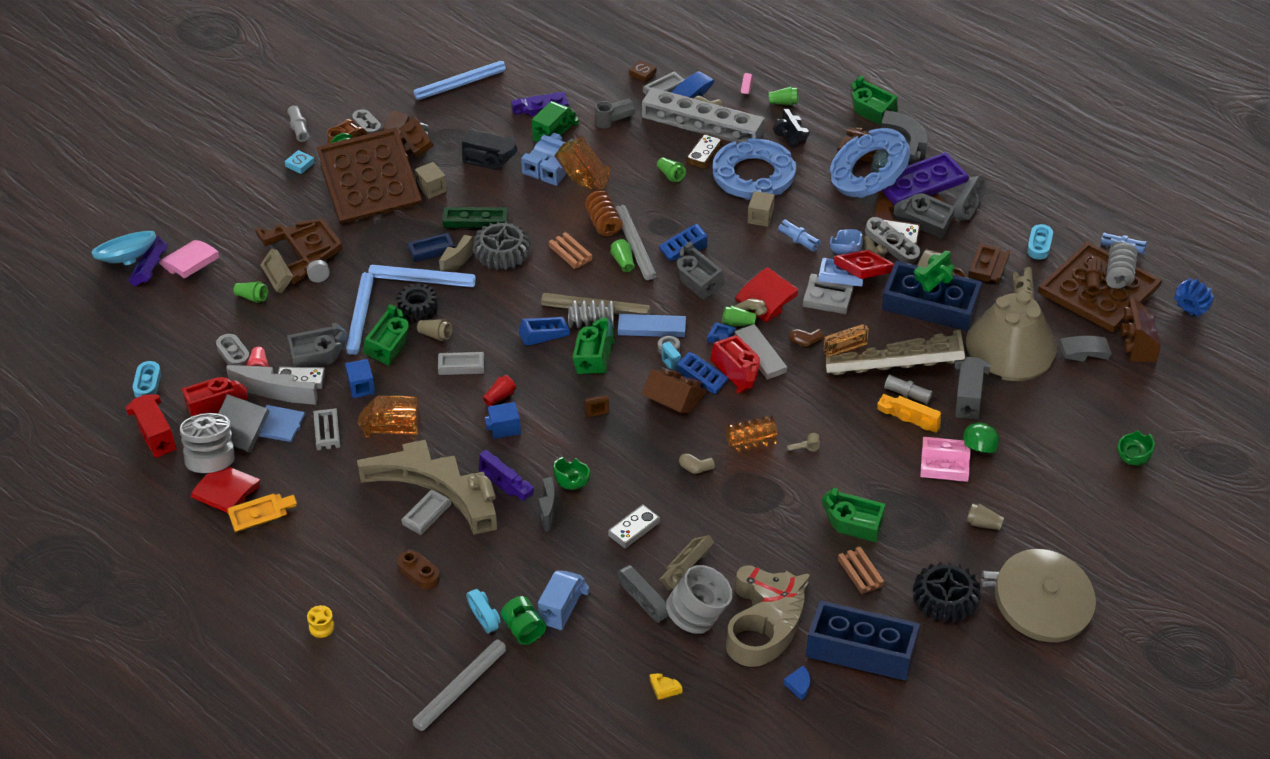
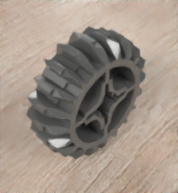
M498 221L494 225L489 223L488 227L482 226V230L477 231L476 236H474L473 252L477 261L481 262L482 266L487 265L488 269L493 267L497 271L500 268L507 270L508 267L515 269V265H522L523 261H527V257L531 252V239L527 230H523L522 226H516L515 223L508 224L507 221L505 223H499Z

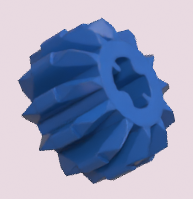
M1188 278L1176 288L1174 299L1177 301L1176 306L1182 307L1183 312L1187 311L1191 316L1193 314L1200 316L1212 306L1214 295L1211 293L1212 288L1206 287L1205 283H1200L1198 279L1193 281Z

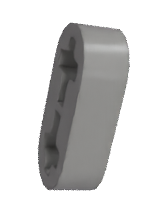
M357 110L353 113L352 118L356 126L364 128L367 134L381 131L380 122L369 111Z

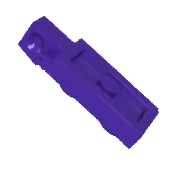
M555 92L512 100L511 107L513 115L526 113L529 116H536L551 101L569 107L565 92Z
M156 236L151 247L141 255L129 278V282L133 286L141 282L146 283L152 277L153 273L151 271L159 263V256L166 251L168 245L160 236Z
M487 450L480 453L479 472H484L485 476L509 496L516 495L522 501L534 494V487L528 481L522 480L521 476H518L513 469L502 463L498 457L493 456Z

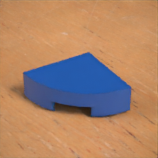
M715 322L707 336V342L714 343L735 335L736 328Z
M801 666L784 679V685L800 700L806 697L810 687V676L804 666Z

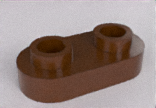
M410 550L399 555L397 560L399 571L418 587L431 589L439 583L438 568L421 554Z

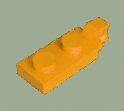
M883 394L877 403V409L881 412L896 416L904 422H911L924 430L937 433L941 427V413L902 396L893 398Z
M271 494L227 509L236 533L287 515L286 510L295 507L297 502L294 495L281 498L280 494Z

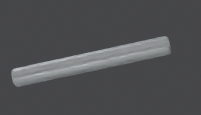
M617 206L615 209L623 222V232L628 243L631 245V250L644 279L647 281L655 279L656 272L626 206Z
M497 639L488 646L413 719L414 727L419 731H424L506 651V645Z

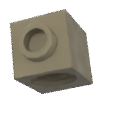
M434 162L415 169L416 185L428 199L447 192L446 176Z
M753 192L748 206L747 223L769 226L774 212L775 194Z

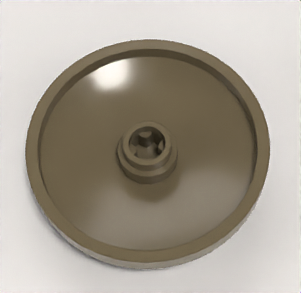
M1030 549L1019 552L1005 562L996 578L995 598L1002 615L1016 630L1032 639L1043 642H1062L1072 639L1086 628L1093 617L1096 598L1091 581L1075 562L1062 554L1045 549Z

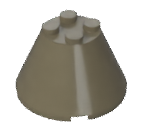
M1027 292L1007 294L997 298L996 302L972 324L966 336L968 356L977 357L990 363L989 373L1002 376V380L1023 381L1038 377L1051 367V363L1057 353L1055 337L1038 303Z

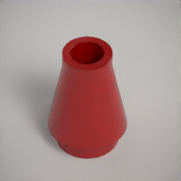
M507 375L498 377L482 399L487 406H494L498 402L512 396L517 389L516 384Z

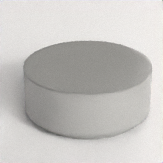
M315 260L307 267L308 277L313 282H322L329 277L328 265L322 260Z
M664 336L659 339L658 352L660 355H662V344L670 342L680 352V341L676 337Z

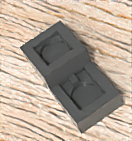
M1074 336L1060 339L1058 342L1066 359L1084 362L1088 356L1108 360L1112 354L1105 337Z
M552 477L543 479L544 497L538 498L539 515L545 532L550 531L555 516V495Z

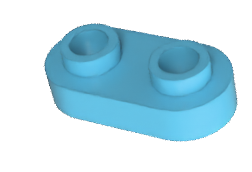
M1039 224L1032 228L1027 249L1030 257L1037 260L1048 257L1053 236V230L1049 226Z
M146 361L137 367L133 382V391L136 398L142 395L157 394L161 378L158 363Z
M478 589L467 592L468 604L486 633L489 634L497 630L498 623L501 622L500 617L495 609L490 608L486 594Z

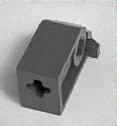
M915 194L908 199L901 200L894 206V217L897 221L920 224L921 231L940 239L946 233L955 212L954 206L926 194Z
M689 242L680 249V258L677 259L680 281L701 299L705 300L725 285L723 270L693 247V243Z
M332 323V327L287 335L293 367H321L332 364L336 361L348 340L347 332L339 324Z
M977 357L955 360V369L960 370L955 418L979 420L983 372L989 373L990 363Z

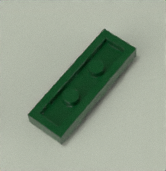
M444 207L443 228H482V226L488 227L489 223L497 224L498 221L499 223H505L508 221V207Z

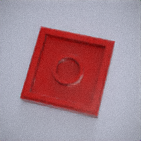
M870 250L834 256L835 265L860 279L891 273L894 267V263Z

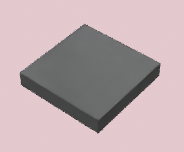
M227 394L218 414L226 416L230 421L233 446L251 453L270 411L262 406Z

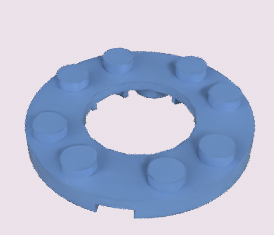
M873 129L869 131V134L863 135L860 138L856 136L847 142L835 155L830 166L831 181L840 193L850 197L863 198L881 191L887 186L893 185L908 166L910 147L904 136L893 129ZM873 150H884L889 153L888 162L884 168H879L880 172L870 173L865 178L862 176L857 178L852 174L853 166L864 154Z
M750 138L747 139V142H740L738 144L736 141L722 147L713 159V177L716 183L726 193L742 197L746 200H751L754 191L775 195L782 194L783 191L791 186L796 175V162L792 159L791 153L782 145L765 139ZM758 158L769 162L774 167V173L768 179L760 178L756 182H752V179L746 181L739 178V175L735 174L734 167L742 160Z

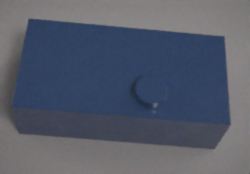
M900 261L895 262L883 292L882 310L964 331L969 330L981 297V281L953 275V280L950 283L941 281L930 292H926L923 290L922 283L917 281L914 275V270L919 266Z
M820 600L808 633L806 657L906 681L917 646L920 624Z

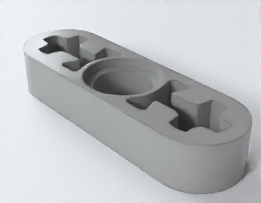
M872 217L867 221L865 233L878 245L882 244V248L885 246L887 251L901 262L914 264L917 261L920 249L915 243L881 218ZM893 237L898 243L892 245L887 242V238Z

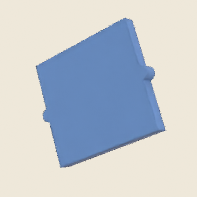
M267 405L265 408L270 412L259 436L292 443L297 431L301 430L300 425L305 417V412Z

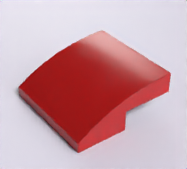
M767 267L741 289L735 300L739 303L751 298L763 300L766 303L767 312L756 316L767 323L782 313L783 305L798 296V289Z
M228 466L223 470L208 473L194 488L191 498L228 513V508L245 503V497L260 487V479Z

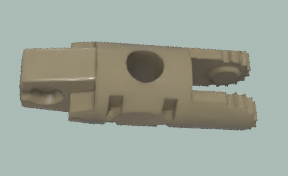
M1030 267L1024 268V276L1021 277L1018 272H1014V293L1027 292L1034 299L1032 269Z

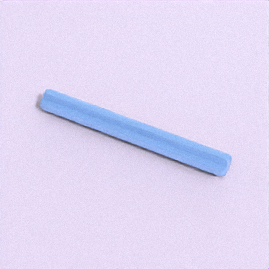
M498 61L415 89L414 96L416 100H421L504 72L506 70L505 63Z
M370 265L368 273L371 272L373 274V278L464 287H474L476 283V276L466 273Z
M364 272L361 275L346 346L349 355L359 353L374 280L371 272Z

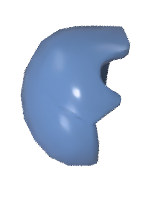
M844 229L838 231L835 239L833 236L830 238V249L836 255L858 252L862 249L863 235L861 231Z

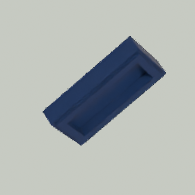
M449 233L407 243L408 251L414 262L443 255L447 247L455 248Z

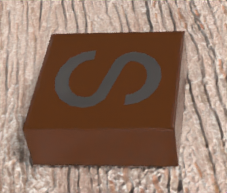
M640 60L629 69V76L646 82L657 72V67Z

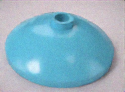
M141 231L112 239L94 248L92 255L95 259L103 262H123L124 265L136 262L137 257L143 255L156 239L155 232Z

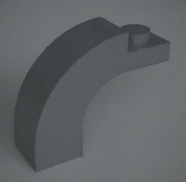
M885 110L881 128L896 130L904 136L910 147L908 166L920 162V159H925L928 139L923 126L905 114Z

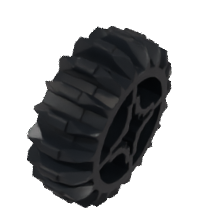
M939 562L937 566L930 563L928 569L922 568L920 574H917L915 584H913L914 603H917L918 610H923L924 617L931 615L933 621L937 618L941 619L943 624L946 620H950L954 624L956 619L963 622L966 616L971 617L973 612L977 610L981 599L980 582H977L976 575L970 574L969 568L962 570L960 564L952 566L951 562L947 565Z

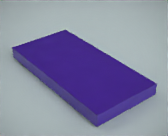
M944 152L907 166L893 185L887 186L881 191L895 205L915 194L931 196L966 183L969 180V175Z

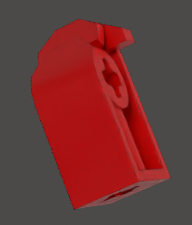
M738 335L714 342L710 361L737 386L736 392L740 394L753 388L760 363L758 354Z
M224 377L210 379L182 388L185 405L191 417L205 413L218 414L227 394L248 401L249 397L247 387L239 381L229 380Z
M142 395L135 398L125 409L128 416L134 415L139 430L154 458L177 450L171 428L157 405L161 403L159 395Z

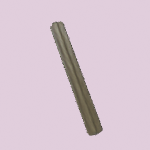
M543 293L541 303L543 306L569 309L574 300L577 301L578 306H581L582 301L585 300L587 307L594 300L596 307H598L603 299ZM603 300L605 307H607L609 300ZM612 301L614 314L650 315L649 305Z

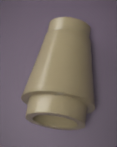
M446 319L420 320L417 330L418 333L444 341L451 337L452 324L447 322Z
M972 503L966 518V522L971 523V526L998 531L1004 520V517L980 503L978 505Z

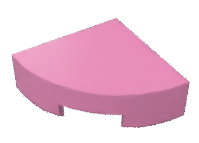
M744 74L741 93L750 94L754 82L752 74Z

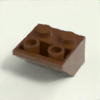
M1129 298L1128 307H1124L1125 321L1120 326L1121 337L1125 338L1124 351L1128 353L1130 362H1157L1161 344L1154 315L1138 300Z
M661 367L660 370L651 369L641 395L679 412L690 413L708 389L701 386V381L691 377L686 378L676 370Z

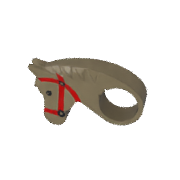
M749 565L743 566L738 570L734 588L735 592L742 598L750 599L753 606L736 614L728 624L725 646L728 655L735 662L749 667L762 666L776 659L786 650L793 640L800 623L804 605V591L808 586L809 574L795 576L788 571L773 574ZM743 631H755L766 634L770 638V642L763 646L753 647L741 643L735 635Z

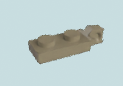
M710 535L694 538L668 565L667 571L659 579L667 591L674 590L687 570L709 553L708 549L714 543Z

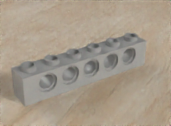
M651 88L642 101L643 118L731 142L736 141V143L747 142V139L750 138L761 139L764 134L765 118L656 88Z

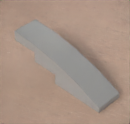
M227 365L228 379L239 381L247 387L249 393L291 403L313 405L317 403L318 397L315 382L295 381L294 375L274 374L273 367Z

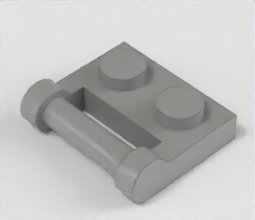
M811 273L803 299V307L847 314L854 285L819 282L818 275ZM816 286H822V287H828V288H833V289L845 290V292L835 291V290H830V289H824V288H819V287H816Z

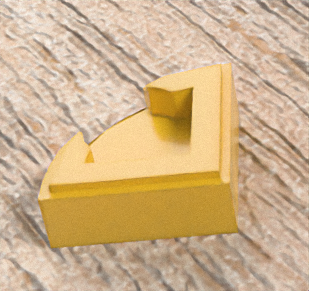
M659 673L649 675L651 685L658 700L682 693V686L677 680L664 677L663 674Z

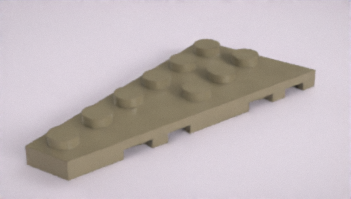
M961 329L953 331L952 336H943L942 333L936 334L928 341H925L923 338H916L887 344L884 350H876L875 347L868 348L860 355L856 352H848L826 357L827 373L840 375L852 370L861 373L872 368L888 370L893 366L910 368L914 364L932 366L937 364V362L943 361L955 363V360L965 359Z

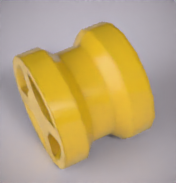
M320 605L310 609L307 614L310 633L317 638L329 636L334 631V621L330 608Z

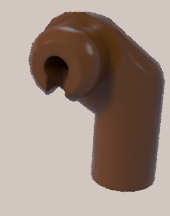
M796 329L789 333L790 341L802 347H808L824 338L820 329H816L811 333Z

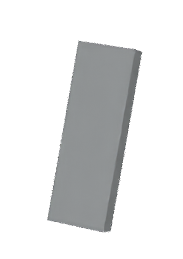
M755 324L735 331V335H738L760 357L758 369L767 380L787 373V366Z

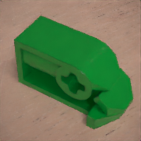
M861 75L851 83L853 109L858 115L881 126L885 110L898 111L897 96L865 81Z
M553 101L548 103L532 119L533 141L539 142L543 135L550 137L553 133L561 136L572 125L577 127L579 119L576 117V112L567 106Z
M391 304L388 305L385 314L365 338L363 354L388 366L391 364L407 341L409 326L408 321L403 318L402 310Z
M600 318L592 326L583 327L579 331L573 353L577 374L606 373L611 347L614 345L613 327L608 318Z
M832 488L822 497V505L827 513V517L837 532L877 542L885 518L886 504L838 492V488Z

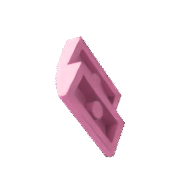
M193 240L161 259L159 264L171 274L177 272L185 279L218 259L219 253L210 245L202 241Z
M923 437L920 477L968 482L970 448L964 445V440Z

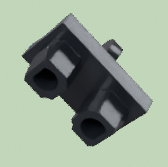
M783 109V117L781 120L777 119L775 121L773 131L777 136H784L790 147L796 148L798 142L807 141L809 131L807 128L800 127L802 123L799 116H793L789 109Z

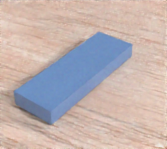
M619 314L618 335L685 337L686 316Z

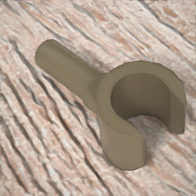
M810 433L807 436V441L787 445L788 451L807 448L811 452H816L820 447L819 434Z

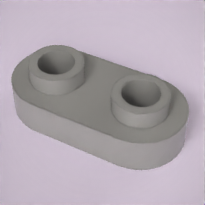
M224 334L217 339V350L228 365H247L250 357L249 351L236 335Z

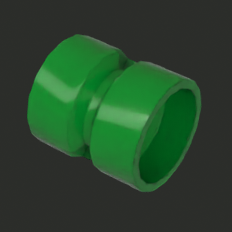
M520 596L511 599L501 610V618L508 628L511 629L512 634L520 644H531L544 634L546 623L539 613L536 612V609L527 597Z

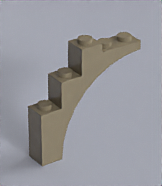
M426 440L402 444V452L357 460L361 483L400 481L432 489L451 499V502L467 519L473 535L497 530L493 502H485L482 491L478 488L472 490L468 485L469 477L475 476V474L485 476L484 472L460 476L455 456L431 460Z

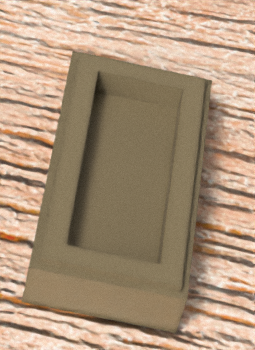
M271 249L261 263V267L275 291L283 293L292 280L293 275L278 250Z

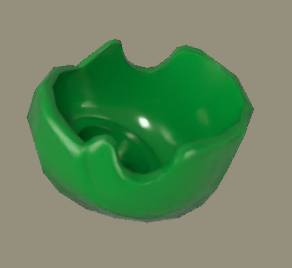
M973 423L964 430V445L980 452L994 453L997 451L999 434L995 428L986 423Z
M1137 430L1131 434H1125L1119 439L1117 452L1121 460L1129 465H1144L1152 458L1155 441L1151 434L1144 435Z
M561 457L553 465L555 481L563 489H579L584 487L590 480V468L587 464L579 462L577 458L572 462H567L564 457Z

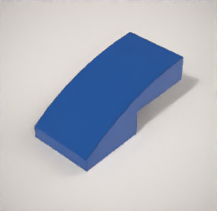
M698 71L681 82L671 93L689 98H694L698 94L703 96L715 81Z

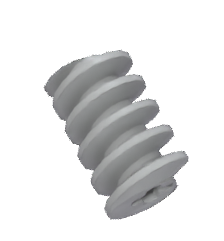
M1124 242L1111 244L1106 282L1111 288H1123L1135 280L1138 255L1135 246Z
M576 300L573 301L572 306H569V328H572L574 322H576L577 328H581L583 322L586 326H591L592 322L594 323L600 320V318H608L614 328V305L612 300H609L607 307H605L603 300L600 301L598 307H596L594 300L591 301L589 307H587L585 300L582 301L581 306H578Z

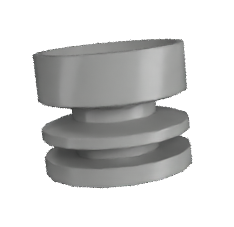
M216 413L199 414L186 419L180 425L181 442L184 446V461L189 470L198 473H212L223 470L234 462L235 453L233 442L231 441V425L226 416Z
M695 565L687 570L666 600V609L673 622L683 630L694 634L705 633L711 629L718 617L732 600V589L727 579L714 568L705 565Z

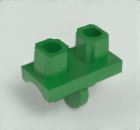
M945 250L941 255L933 254L929 257V265L927 267L919 266L914 270L915 278L922 283L924 291L930 292L941 281L950 283L953 280L952 272L955 268L950 260L951 252Z

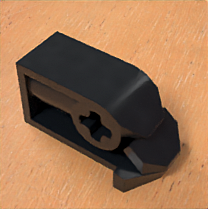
M469 129L462 140V162L488 169H498L508 162L518 150L514 136L510 135L508 138Z

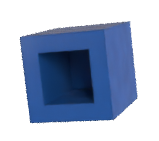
M368 359L345 363L352 398L375 394L373 376Z
M515 402L488 407V416L484 417L486 430H491L493 439L521 434L520 418Z

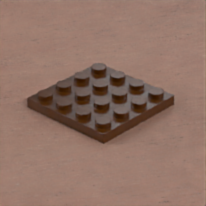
M397 127L316 147V154L340 224L421 204L422 199Z
M1087 241L1039 285L1038 293L1113 333L1125 321L1124 307H1128L1129 298H1135L1143 304L1161 286L1162 279L1136 266L1133 283L1119 289L1111 288L1106 282L1109 252ZM1092 257H1097V259L1101 260L1103 278L1100 281V293L1092 296L1086 293L1087 280L1085 279V273L1088 270V260L1092 259Z

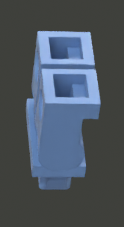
M553 133L550 137L543 135L541 141L535 145L530 154L525 153L521 158L522 173L536 179L541 177L542 181L557 186L572 165L577 162L576 154L579 150V142L571 139L565 143L562 141V137L556 133ZM550 173H553V178L549 177L548 175Z

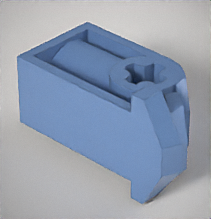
M557 570L554 572L538 601V613L546 623V626L563 630L581 594L588 595L589 586L586 584L585 578L568 571Z

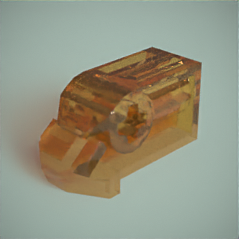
M582 136L563 143L554 155L569 177L580 186H587L593 190L603 189L610 179L611 168L609 166L605 167Z
M378 396L374 398L358 416L357 422L365 437H370L371 433L418 434L420 422L418 397Z

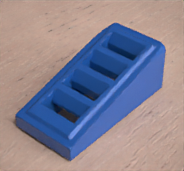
M695 224L659 245V249L669 261L680 258V249L689 242L693 243V247L698 251L707 248V234L698 224Z
M563 317L522 319L519 334L524 345H533L570 335V330Z
M688 352L677 365V371L682 373V376L701 381V386L714 394L728 381L727 376L691 352Z

